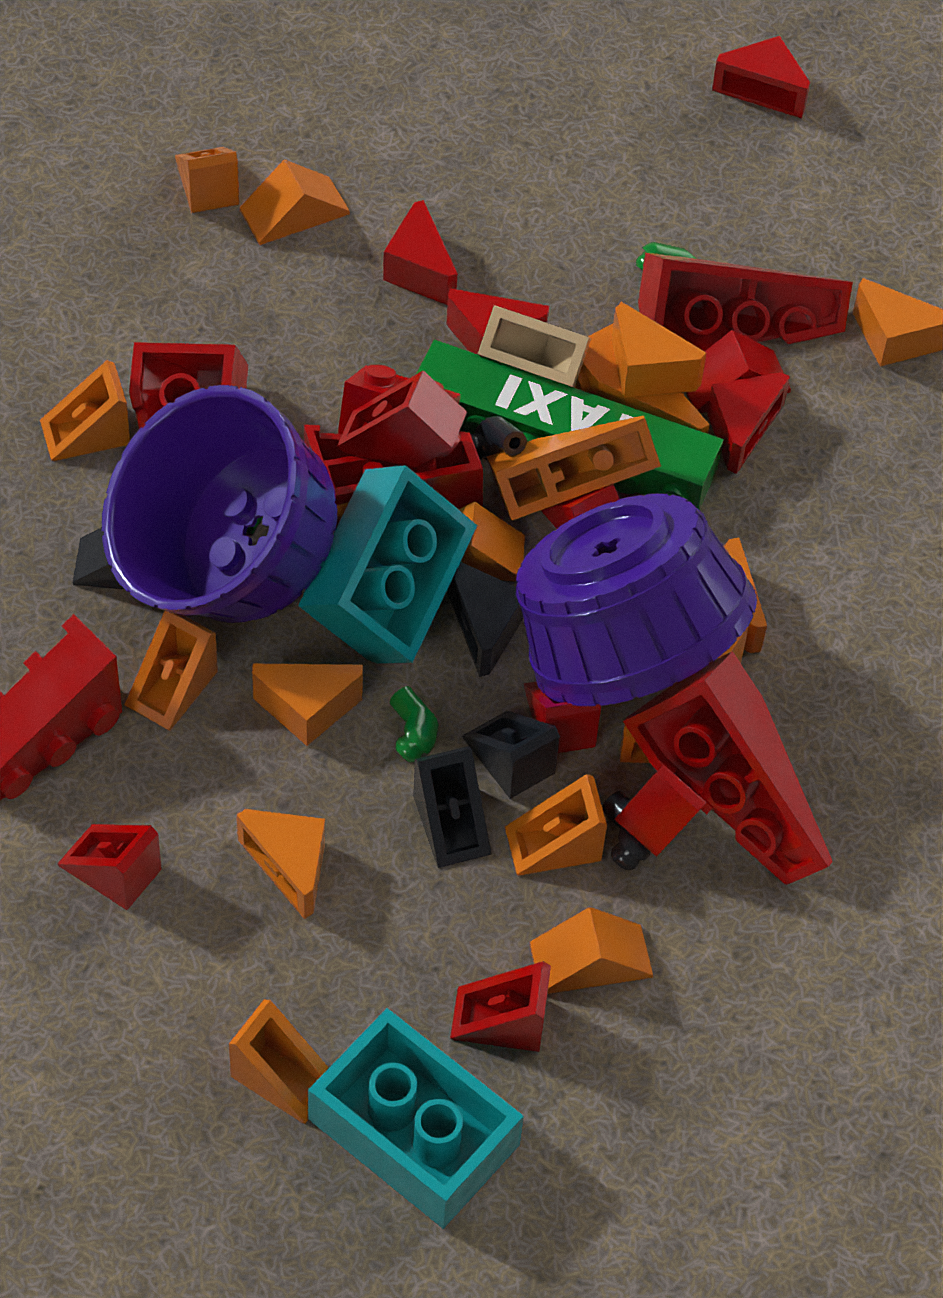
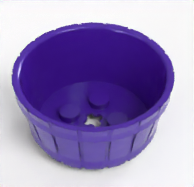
M217 385L209 386L208 389H197L176 398L174 403L170 402L158 410L145 422L146 425L138 430L121 455V460L117 462L106 491L107 498L104 499L102 511V531L104 532L102 540L108 564L112 566L111 571L118 583L127 592H131V596L142 603L170 613L200 615L227 623L247 622L268 617L276 613L278 609L282 610L302 594L301 591L308 588L322 568V562L326 561L334 539L333 531H336L337 505L335 503L337 499L328 470L320 457L300 438L290 420L264 397L252 390L242 387L239 389L237 386ZM263 517L262 524L269 527L267 536L259 537L257 544L252 546V538L246 536L247 528L255 526L257 519Z
M657 493L646 494V496L627 497L616 502L598 506L569 520L535 545V548L522 561L516 576V596L522 609L529 643V660L535 673L537 685L552 700L560 703H571L575 706H596V704L601 706L633 700L635 697L640 698L672 686L677 681L680 682L709 665V662L716 660L737 641V637H740L749 626L753 618L752 613H755L757 605L755 590L747 579L742 566L731 557L709 527L704 514L690 501L688 502L687 499L676 495L669 496L668 494Z

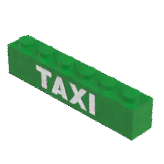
M433 340L416 373L425 371L434 381L441 383L444 387L443 389L460 394L459 405L467 411L460 431L470 432V434L475 433L477 426L483 420L492 416H498L507 420L526 436L527 442L537 438L644 416L661 466L614 483L615 489L621 493L633 494L637 492L643 495L657 493L668 494L669 496L676 495L687 499L688 502L690 501L700 510L719 468L724 439L437 340Z

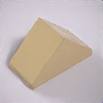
M494 305L478 354L575 388L591 338Z

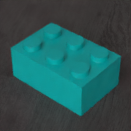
M406 465L365 469L333 534V543L326 561L322 562L321 570L306 589L298 607L371 662L377 664L413 663L478 525Z
M388 1008L376 1018L308 1089V1120L442 1229L450 1223L520 1146L524 1115Z

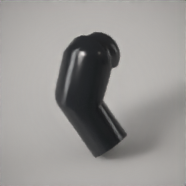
M498 416L486 418L477 426L475 433L470 434L480 460L482 458L488 460L487 456L499 453L502 450L511 456L518 455L527 445L526 436L507 420Z
M617 791L609 796L602 806L603 812L620 828L618 835L619 843L611 849V858L622 869L633 870L638 866L640 860H647L651 852L615 820L617 815L631 801L622 791Z

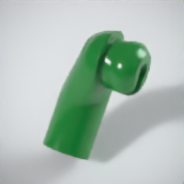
M410 686L402 687L393 694L389 701V704L405 721V734L396 740L395 749L406 761L415 763V759L421 758L424 753L430 754L435 747L439 724L436 716Z

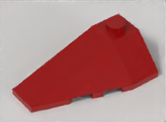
M645 252L638 306L641 314L704 352L731 330L756 342L781 338L787 344L845 332L853 282Z
M134 342L129 395L132 408L136 413L139 429L143 428L146 425L145 422L158 410L170 402L174 403L176 398L188 392L201 388L208 389L209 386L217 385L237 386L239 389L240 387L246 388L249 365L237 346L231 344Z
M733 651L710 662L709 665L680 682L677 681L623 720V723L653 768L658 771L665 765L706 802L701 810L706 815L712 810L734 829L735 840L784 884L793 883L831 865L833 862L764 698Z

